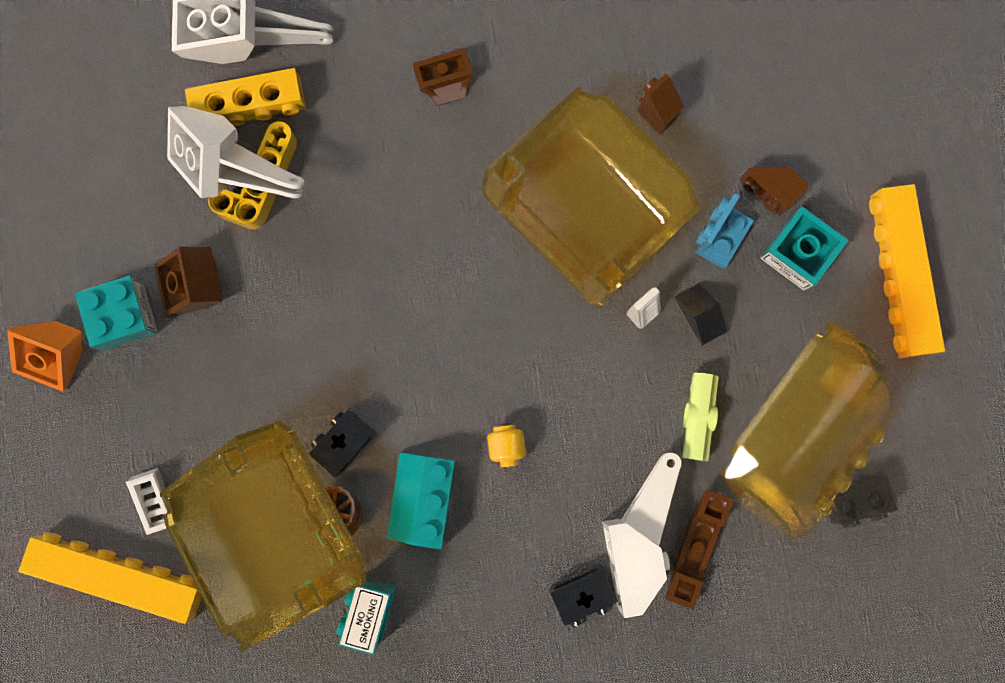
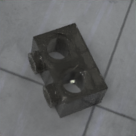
M874 475L822 488L831 522L842 524L843 528L860 525L861 519L869 517L871 521L885 519L888 517V512L897 510L888 476ZM875 491L878 496L877 503L874 506H872L870 503V495L872 492ZM847 498L850 501V509L844 513L841 505L843 500Z

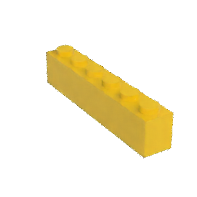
M915 184L881 188L870 196L869 209L875 219L874 237L879 242L880 247L879 265L884 270L885 275L884 293L889 298L890 309L888 316L890 323L894 326V348L899 354V359L945 352Z
M44 532L43 535L30 537L18 571L20 573L183 624H187L196 618L206 585L198 583V578L182 574L179 577L170 574L171 570L165 567L143 566L144 562L142 560L130 557L124 560L115 557V552L106 549L95 551L88 548L89 544L73 540L69 543L61 540L62 536L56 533Z

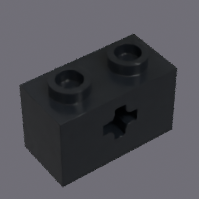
M349 410L345 413L339 412L330 422L333 427L326 435L321 433L311 443L313 449L309 452V455L333 477L340 476L377 434L354 412ZM337 436H346L344 439L346 447H336L338 444Z
M601 565L549 588L564 626L569 624L571 627L581 625L587 621L586 616L595 612L598 615L607 613L614 608L613 604L618 602L605 570ZM585 591L587 595H590L587 604H583L581 600L578 601L581 592Z

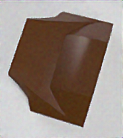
M465 48L412 63L420 92L427 94L438 106L466 97V90L469 81L473 77V72Z

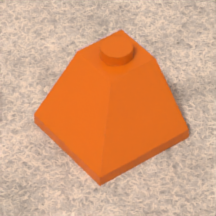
M57 321L16 326L7 330L12 372L64 392L83 352L82 331Z

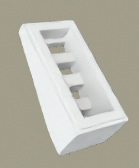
M653 287L627 311L626 315L639 329L644 328L660 313V291Z
M159 468L132 476L126 484L146 534L175 526L176 522ZM151 481V486L141 488L140 484ZM155 492V497L145 500L144 495ZM160 504L159 508L150 511L147 509L148 506ZM164 514V519L151 522V517Z

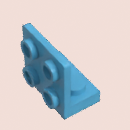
M734 193L730 199L724 197L720 205H717L709 218L713 222L710 221L696 240L699 246L695 253L722 269L727 267L754 221L733 208L740 197L737 193Z

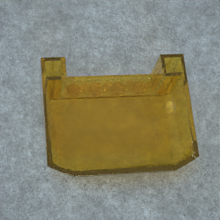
M577 87L485 168L481 191L488 202L588 303L600 309L701 209V205L697 204L694 196V186L691 178L613 101L600 94L595 96L581 91V87Z
M832 321L828 322L824 336L817 333L809 341L734 444L730 453L735 455V458L730 467L727 466L726 469L723 468L719 472L743 507L790 539L809 534L822 516L826 518L835 506L834 498L839 492L843 494L849 488L853 480L850 476L856 468L861 470L870 456L867 452L873 444L878 446L887 432L884 429L893 417L890 378L883 360L860 339Z
M280 421L235 436L160 492V497H165L168 510V513L163 514L165 526L216 626L225 637L231 635L241 645L239 648L240 652L251 648L321 610L366 582V563L296 432Z

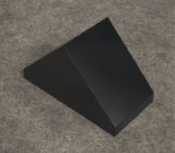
M700 284L674 297L701 346L727 332L720 304Z

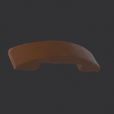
M705 489L680 546L667 588L666 600L694 610L704 583L702 581L721 526L725 527L734 499Z

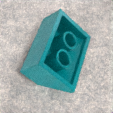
M400 452L387 531L388 539L414 546L434 549L443 548L456 460Z

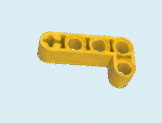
M274 122L268 127L257 155L267 161L277 159L276 166L287 171L297 147V138L286 123ZM243 187L239 195L224 189L218 196L209 197L208 204L210 209L224 220L255 230L265 224L277 194L265 191L256 194L255 189ZM229 199V206L224 210H220V204L224 200ZM250 209H256L255 216L252 219L246 220V213Z

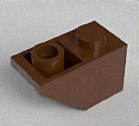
M666 73L660 79L654 77L644 87L643 91L645 93L639 99L641 104L637 111L660 135L680 117L684 109L680 96L670 76Z
M750 167L739 179L748 193L758 196L763 201L764 207L769 212L776 213L779 217L810 187L790 167Z

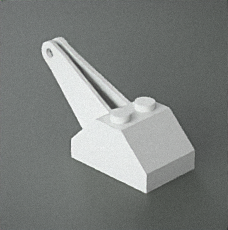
M173 0L172 52L182 58L226 64L245 61L254 46L331 44L333 42V36L331 35L333 27L331 25L255 7V0Z
M187 106L168 107L167 159L200 198L216 197L228 184L275 193L290 198L303 196L302 187L304 186V179L285 171L236 144L238 141L237 130L224 116Z
M665 453L659 458L622 519L602 521L614 591L618 599L617 608L624 618L643 615L667 580L666 570H670L667 552H663L659 544L681 468V459L674 453ZM669 459L673 461V465L671 467L667 466V461Z

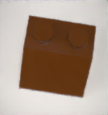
M211 246L178 247L154 263L164 317L207 309L222 301V289L218 283L215 270L216 260L212 255Z

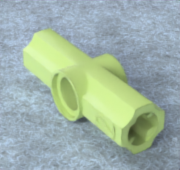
M693 373L690 399L686 404L683 419L686 431L682 458L708 461L711 435L716 428L718 409L715 406L719 376L707 373Z

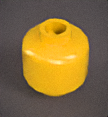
M516 425L493 427L494 432L487 436L490 459L494 462H500L501 467L518 465L517 460L524 458L526 455L523 431L516 429Z

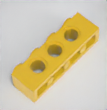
M295 68L185 89L188 107L224 116L233 126L242 125L245 121L253 119L259 121L269 120L272 116L279 114L295 115L300 110L306 109L301 78ZM273 93H280L277 99L269 100L270 95ZM252 98L250 104L242 106V102L245 99ZM225 103L223 109L215 111L218 104Z

